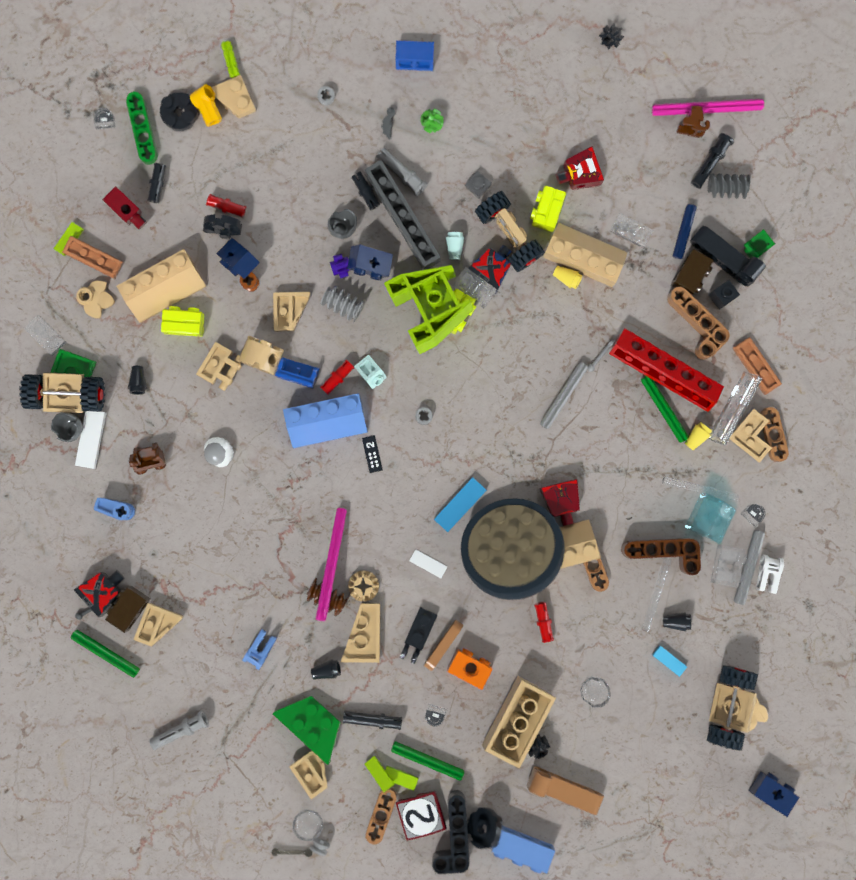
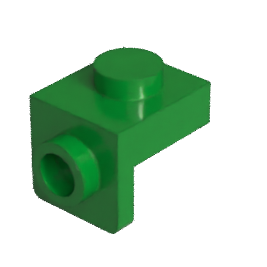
M763 229L744 244L746 247L744 251L749 258H758L776 243Z

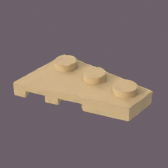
M380 603L360 604L341 662H380Z

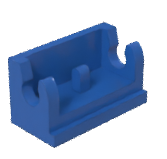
M396 41V70L433 71L434 42Z
M283 357L279 362L275 376L314 389L320 369Z

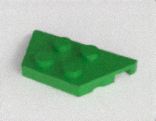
M310 696L273 713L283 725L323 762L329 765L341 724L331 712L313 696Z

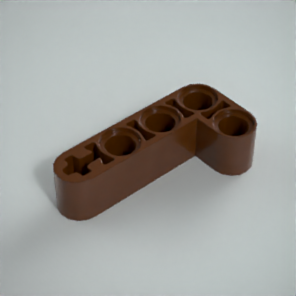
M695 539L626 541L621 546V552L627 558L679 557V567L682 573L693 576L697 575L701 570L700 546ZM687 542H691L693 545V549L690 552L685 550ZM668 543H672L674 547L671 553H667L665 549ZM649 544H653L655 548L652 554H648L646 551V547ZM632 546L640 548V551H632L631 555L630 552H627V548ZM692 561L694 568L689 572L686 569V564Z

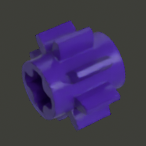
M342 254L333 256L334 261H331L330 265L334 276L339 274L340 279L349 276L347 272L350 271L347 269L348 256L344 258Z

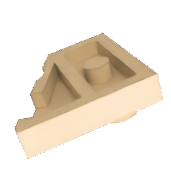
M241 75L211 87L215 92L216 99L238 118L256 112Z
M310 292L273 293L275 332L295 330L311 296Z
M148 603L133 640L152 647L178 624L184 616Z
M312 750L289 766L311 800L327 789L324 762Z

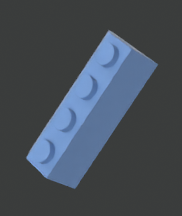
M359 393L283 409L287 431L293 448L368 433Z

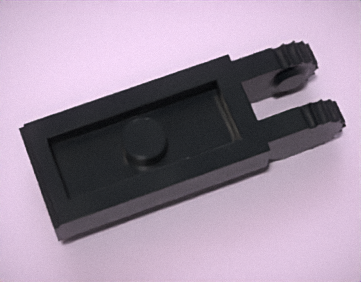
M422 607L419 608L399 658L404 659L406 657L409 646L415 647L416 651L411 658V663L415 664L420 651L424 648L438 616L437 614Z

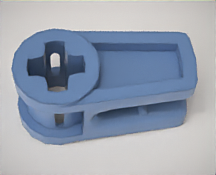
M97 498L94 505L95 511L118 520H130L135 515V508L130 503L108 498ZM122 509L127 511L126 515H124V513L121 512Z
M263 629L242 660L245 663L249 662L256 666L257 670L261 669L268 657V653L277 640V637L271 636L269 641L265 643L266 646L263 651H259L258 648L267 634Z

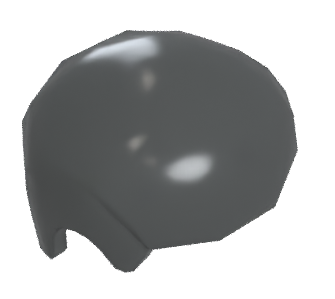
M344 209L341 212L335 211L328 219V230L334 237L340 239L349 238L356 230L357 217L349 209Z
M60 412L52 420L51 431L57 434L58 440L73 442L82 433V423L78 416Z

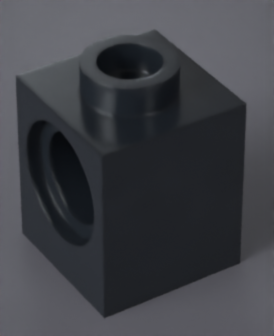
M728 280L709 293L708 296L720 310L740 296L731 281Z

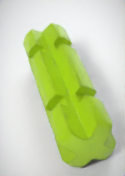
M224 41L221 43V47L224 52L230 78H235L240 73L233 47L230 41Z

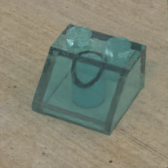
M701 493L685 528L717 544H721L736 509L708 493Z

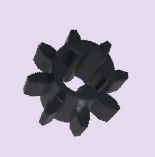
M615 23L610 28L608 25H605L603 28L604 32H601L599 35L602 38L601 45L604 44L608 49L613 45L617 48L620 45L619 41L624 38L621 35L622 28L615 26Z
M537 734L528 752L530 757L534 756L536 759H541L548 754L547 749L550 748V745L545 735L541 737L540 734Z

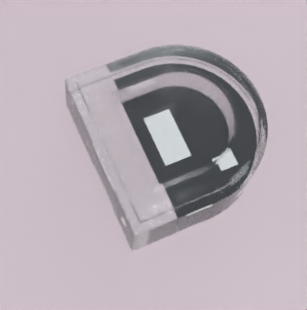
M100 108L95 112V128H115L114 115L109 109Z
M751 504L745 508L741 515L754 527H757L765 518V509L759 504Z
M428 704L425 713L426 722L433 727L441 725L447 709Z

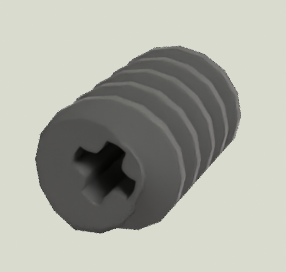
M711 173L707 185L708 193L712 192L713 198L716 197L717 193L720 194V198H723L725 193H727L728 198H731L732 193H734L736 199L742 193L743 199H746L750 189V176L747 175L746 177L744 174H741L738 177L737 174L732 176L725 174L723 177L722 174L715 176V174Z

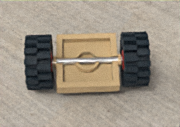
M500 191L488 197L486 201H483L474 212L483 224H487L497 218L496 223L516 250V253L512 254L508 260L516 272H520L538 260L545 251L536 239L526 244L527 234L522 227L519 228L516 225V218L512 212H507L506 209L511 206V202L504 192Z
M43 373V376L25 374L20 382L19 390H21V393H19V397H21L20 403H22L21 406L24 409L43 408V412L83 413L84 411L100 412L104 407L105 383L101 377H84V374Z
M722 666L719 680L722 683H717L709 721L723 726L711 724L706 741L727 749L742 750L745 734L740 731L749 732L757 693L741 688L755 690L758 674L736 667Z

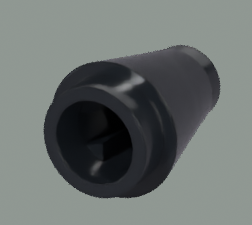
M136 365L131 367L128 383L130 394H145L147 385L143 366Z
M684 612L663 616V627L684 632L691 630V614Z
M331 659L311 668L313 680L336 679L337 676H340L341 668L338 660L333 661Z

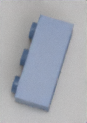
M501 826L499 844L497 847L491 848V851L494 853L493 855L500 859L505 857L511 859L518 866H523V864L529 866L536 873H548L555 854L554 846L508 827Z

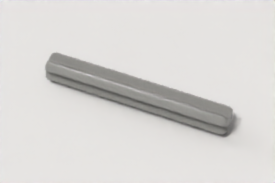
M580 362L542 419L540 425L545 429L550 428L587 371L588 366Z
M754 530L735 594L734 602L744 605L764 540L765 533L762 531Z

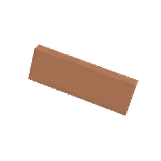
M73 236L69 237L62 251L63 254L113 279H116L124 263Z
M750 337L733 347V350L764 395H767L782 384Z

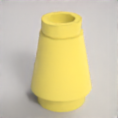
M557 266L553 273L554 277L570 289H576L583 275L579 274V271Z
M699 422L698 425L695 424L685 445L694 451L710 437L712 430L702 422Z

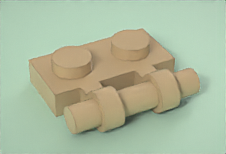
M215 342L196 375L213 385L217 378L220 379L222 382L218 388L225 391L228 385L232 384V378L237 370L239 371L242 367V362L239 361L240 356L237 355L234 361L229 359L233 352ZM228 364L231 367L224 376L221 372L225 365Z

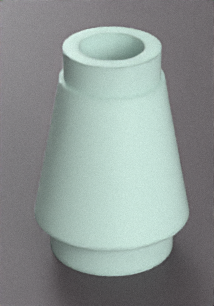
M448 232L446 242L449 260H460L465 238L462 232Z

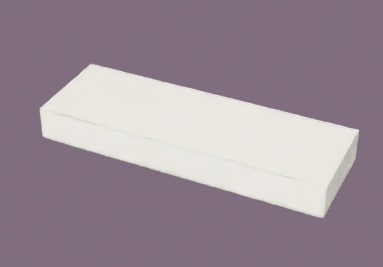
M85 411L75 466L96 469L106 417L105 412Z

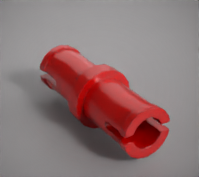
M209 194L206 206H211L222 210V213L226 214L228 212L241 218L245 215L246 206L231 202V199H222L212 194Z
M345 360L335 372L332 371L330 373L331 376L320 388L329 395L339 383L342 384L344 382L343 379L355 367Z
M546 602L534 604L538 618L536 623L540 628L542 643L554 641L550 625L552 620L549 618Z

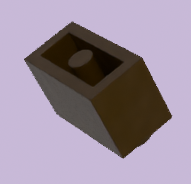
M693 249L685 259L671 286L674 288L683 287L691 295L694 293L698 294L703 286V283H701L704 276L708 277L713 269L711 267L713 260Z
M133 586L123 588L117 596L119 598L115 605L112 604L106 612L108 616L105 620L123 633L131 629L151 600V598Z

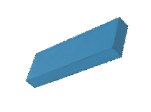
M472 477L434 520L449 532L487 490Z

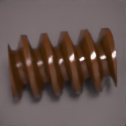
M317 578L314 579L307 592V601L310 602L314 598L315 606L319 603L323 583L322 581L317 585ZM338 589L331 592L328 613L333 609L335 610V617L342 612L349 597L344 599V592L337 596Z

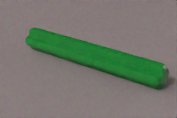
M645 376L641 379V382L680 443L686 441L689 438L688 434L656 383L651 378Z
M75 630L70 638L132 678L136 677L139 673V667L83 632Z
M395 741L392 745L391 752L459 781L464 776L463 769Z

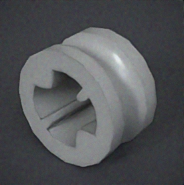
M328 86L321 87L318 91V100L323 105H330L335 99L334 91ZM326 92H329L331 98L323 100L322 93L326 94Z
M425 407L418 409L415 415L416 421L421 425L429 424L433 416L431 410ZM421 411H423V413L424 411L429 413L427 415V417L429 418L427 421H425V419L424 421L420 420L421 416L419 413Z
M314 838V845H311L310 850L318 855L325 856L327 854L326 849L329 848L330 844L322 839Z

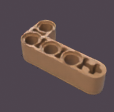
M676 287L668 294L667 301L669 305L704 338L695 348L697 358L706 360L715 355L729 340V331L685 288ZM677 294L680 295L678 300L675 299ZM688 306H692L695 309L694 315L688 312ZM702 319L708 321V328L702 326ZM716 332L722 335V341H718L715 338ZM702 346L708 347V355L702 352Z
M536 766L533 767L527 782L528 790L537 796L545 797L547 795L594 815L598 814L604 798L603 794Z

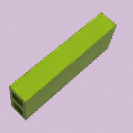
M71 222L53 249L66 256L62 251L69 237L73 236L78 239L84 229Z
M373 756L364 764L383 792H386L395 785L376 756Z
M387 765L385 771L395 784L413 791L415 790L419 777Z

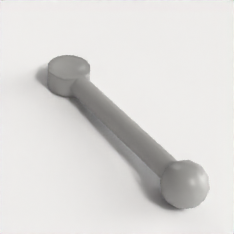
M611 339L595 361L588 365V371H594L595 365L615 342L613 339Z

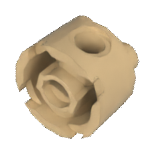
M248 336L239 361L274 375L284 350L276 346L271 348V343L260 340L259 343L258 339Z

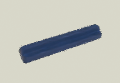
M688 204L685 208L672 255L673 258L682 259L697 209L695 205Z

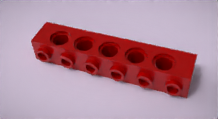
M625 328L616 339L609 353L707 412L717 403L724 388L717 381L705 376L700 371L688 366L683 361L676 359L666 351L659 349Z

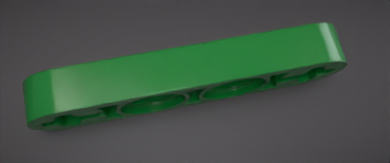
M131 92L127 95L126 103L138 156L144 164L152 165L157 160V151L146 103L140 93ZM134 98H137L139 100L137 101V105L140 110H136L135 105L132 103L134 102ZM138 115L145 117L144 122L141 124L135 123V118ZM142 133L149 135L148 140L145 142L139 141V136ZM144 147H147L148 151L152 154L150 159L144 157L146 156V149Z

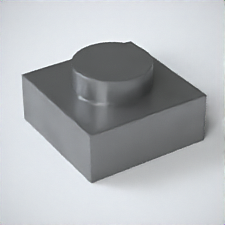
M477 171L465 184V187L479 199L492 183Z

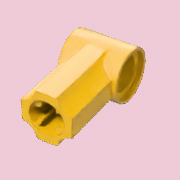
M205 84L192 92L190 99L192 104L199 108L208 127L220 123L222 118L214 102L216 98L215 92L211 86Z

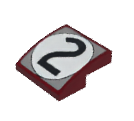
M436 790L420 793L415 797L401 799L396 802L407 841L447 829Z

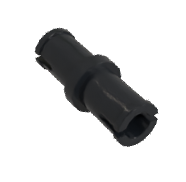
M154 163L152 179L149 180V184H151L147 199L149 202L160 203L161 189L165 184L163 179L166 165L164 164L161 166L160 163Z
M362 172L356 173L357 176L353 175L351 179L359 190L358 194L360 197H363L368 205L369 210H374V206L379 207L380 203L372 192L373 188L371 185H368Z

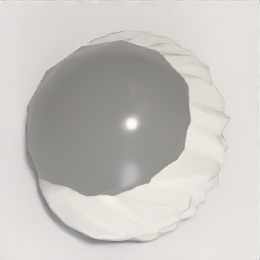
M213 437L205 443L204 456L210 464L224 467L233 459L234 451L232 446L224 438Z

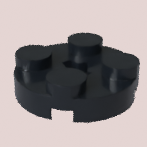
M176 92L162 99L160 116L166 126L174 131L182 132L189 130L193 126L192 124L198 119L199 110L192 104L189 94ZM178 108L184 109V112H181V116L175 113Z
M215 214L204 217L203 231L209 234H219V237L223 239H230L233 235H241L242 224H240L241 221L231 216L222 215L221 218H215Z
M480 807L476 812H472L468 819L467 830L473 839L470 841L476 848L490 849L498 846L502 830L501 826L503 825L502 817L497 815L491 808Z

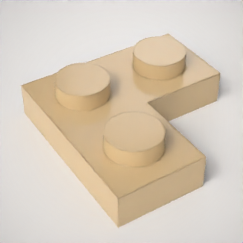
M753 408L729 439L760 463L772 449L771 446L757 436L769 420Z

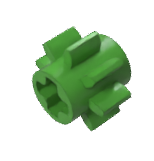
M435 108L424 111L420 119L421 125L424 126L423 130L428 133L432 131L436 133L444 124L441 112Z

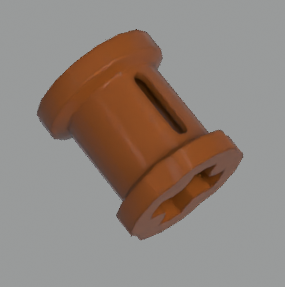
M253 272L245 279L240 276V284L245 290L249 292L257 290L259 280ZM249 278L253 280L251 285L247 284Z

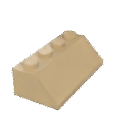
M558 222L543 258L566 268L579 271L580 274L613 287L617 282L628 252Z
M184 249L117 285L125 303L139 323L207 287L190 255Z
M589 519L560 527L564 538V559L561 569L601 558Z
M517 676L482 743L484 750L520 769L556 698L535 684Z

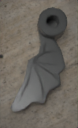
M392 107L387 109L388 116L383 119L381 126L383 134L389 140L391 139L393 125L391 120L396 115V111Z

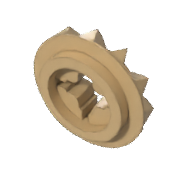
M358 571L350 578L348 589L353 598L365 602L376 596L379 590V582L373 573ZM362 578H364L365 584L372 585V587L366 588L364 594L361 588L355 587L362 583Z

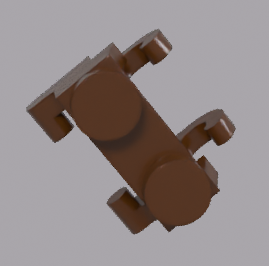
M701 106L691 107V111L682 120L684 126L679 125L677 133L700 138L705 134V131L710 127V122L706 120L705 127L700 125V122L704 120L703 108Z
M157 442L152 443L150 447L142 449L135 447L133 454L129 457V465L133 467L134 472L138 475L146 473L151 468L161 470L166 467L163 451Z

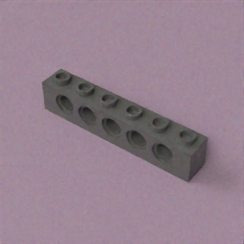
M382 160L366 168L365 174L422 269L427 270L441 261L439 253Z

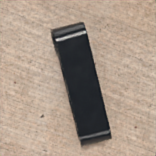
M701 226L690 240L692 246L703 255L712 259L717 266L746 287L753 284L766 268V265L756 257L748 259L706 226Z
M454 790L448 795L451 850H439L432 856V867L438 874L463 873L468 870L470 864L465 796L461 791ZM455 798H459V810H455ZM457 817L463 819V822L459 825L453 823V820ZM458 837L464 839V842L460 845L454 842ZM461 857L466 861L463 864H457L455 862L456 859ZM444 859L446 863L440 866L436 864V861Z

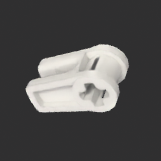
M765 554L761 556L756 590H765L770 573L768 591L773 594L777 593L784 568L783 558H770Z

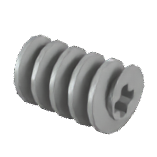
M329 286L320 304L322 306L327 304L329 310L334 307L335 313L340 311V316L342 317L347 314V320L350 321L354 318L353 322H355L362 311L364 301L362 300L357 304V297L350 300V293L344 297L343 289L337 293V286L332 289Z

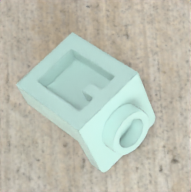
M369 354L354 366L372 389L382 384L383 380L387 378Z

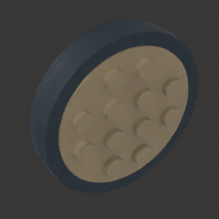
M517 498L493 502L479 510L464 530L461 540L463 566L473 583L490 596L505 600H519L531 597L548 587L561 569L564 559L562 531L555 518L545 508L535 502Z

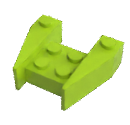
M452 265L404 273L384 282L396 307L413 299L425 321L408 330L419 354L436 347L474 310L470 299L461 304L458 302L448 280L456 277Z

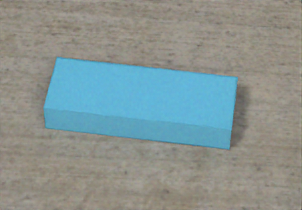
M660 645L652 654L679 677L687 668V666Z

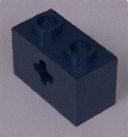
M233 238L216 253L221 258L219 262L235 277L240 275L243 279L260 263L245 247Z
M360 244L351 246L347 269L354 271L356 275L365 276L366 274L370 275V278L373 280H382V278L390 276L393 254Z
M760 771L748 791L788 817L800 797L794 793L795 789L787 783L781 785L777 782L779 778L770 772L766 775Z

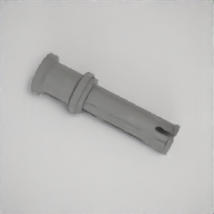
M385 148L381 149L382 153L379 151L377 158L402 179L405 186L408 185L415 191L414 194L416 196H419L425 190L428 183L426 181L423 182L416 176L414 170L409 171Z
M200 711L198 715L190 719L185 718L182 724L151 738L149 741L152 749L157 750L186 734L193 735L194 731L202 727L207 728L209 722L205 713Z

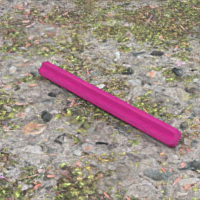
M748 99L654 104L652 106V115L687 114L691 111L692 106H701L703 113L758 111L764 108V100Z
M337 508L316 614V620L326 621L347 513V510L344 508Z

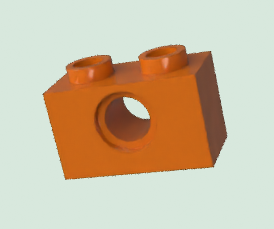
M465 648L463 650L457 649L447 668V672L483 690L493 670L492 666H490L491 662L482 657L480 659L473 657L474 653ZM474 663L476 665L475 671H466V665Z

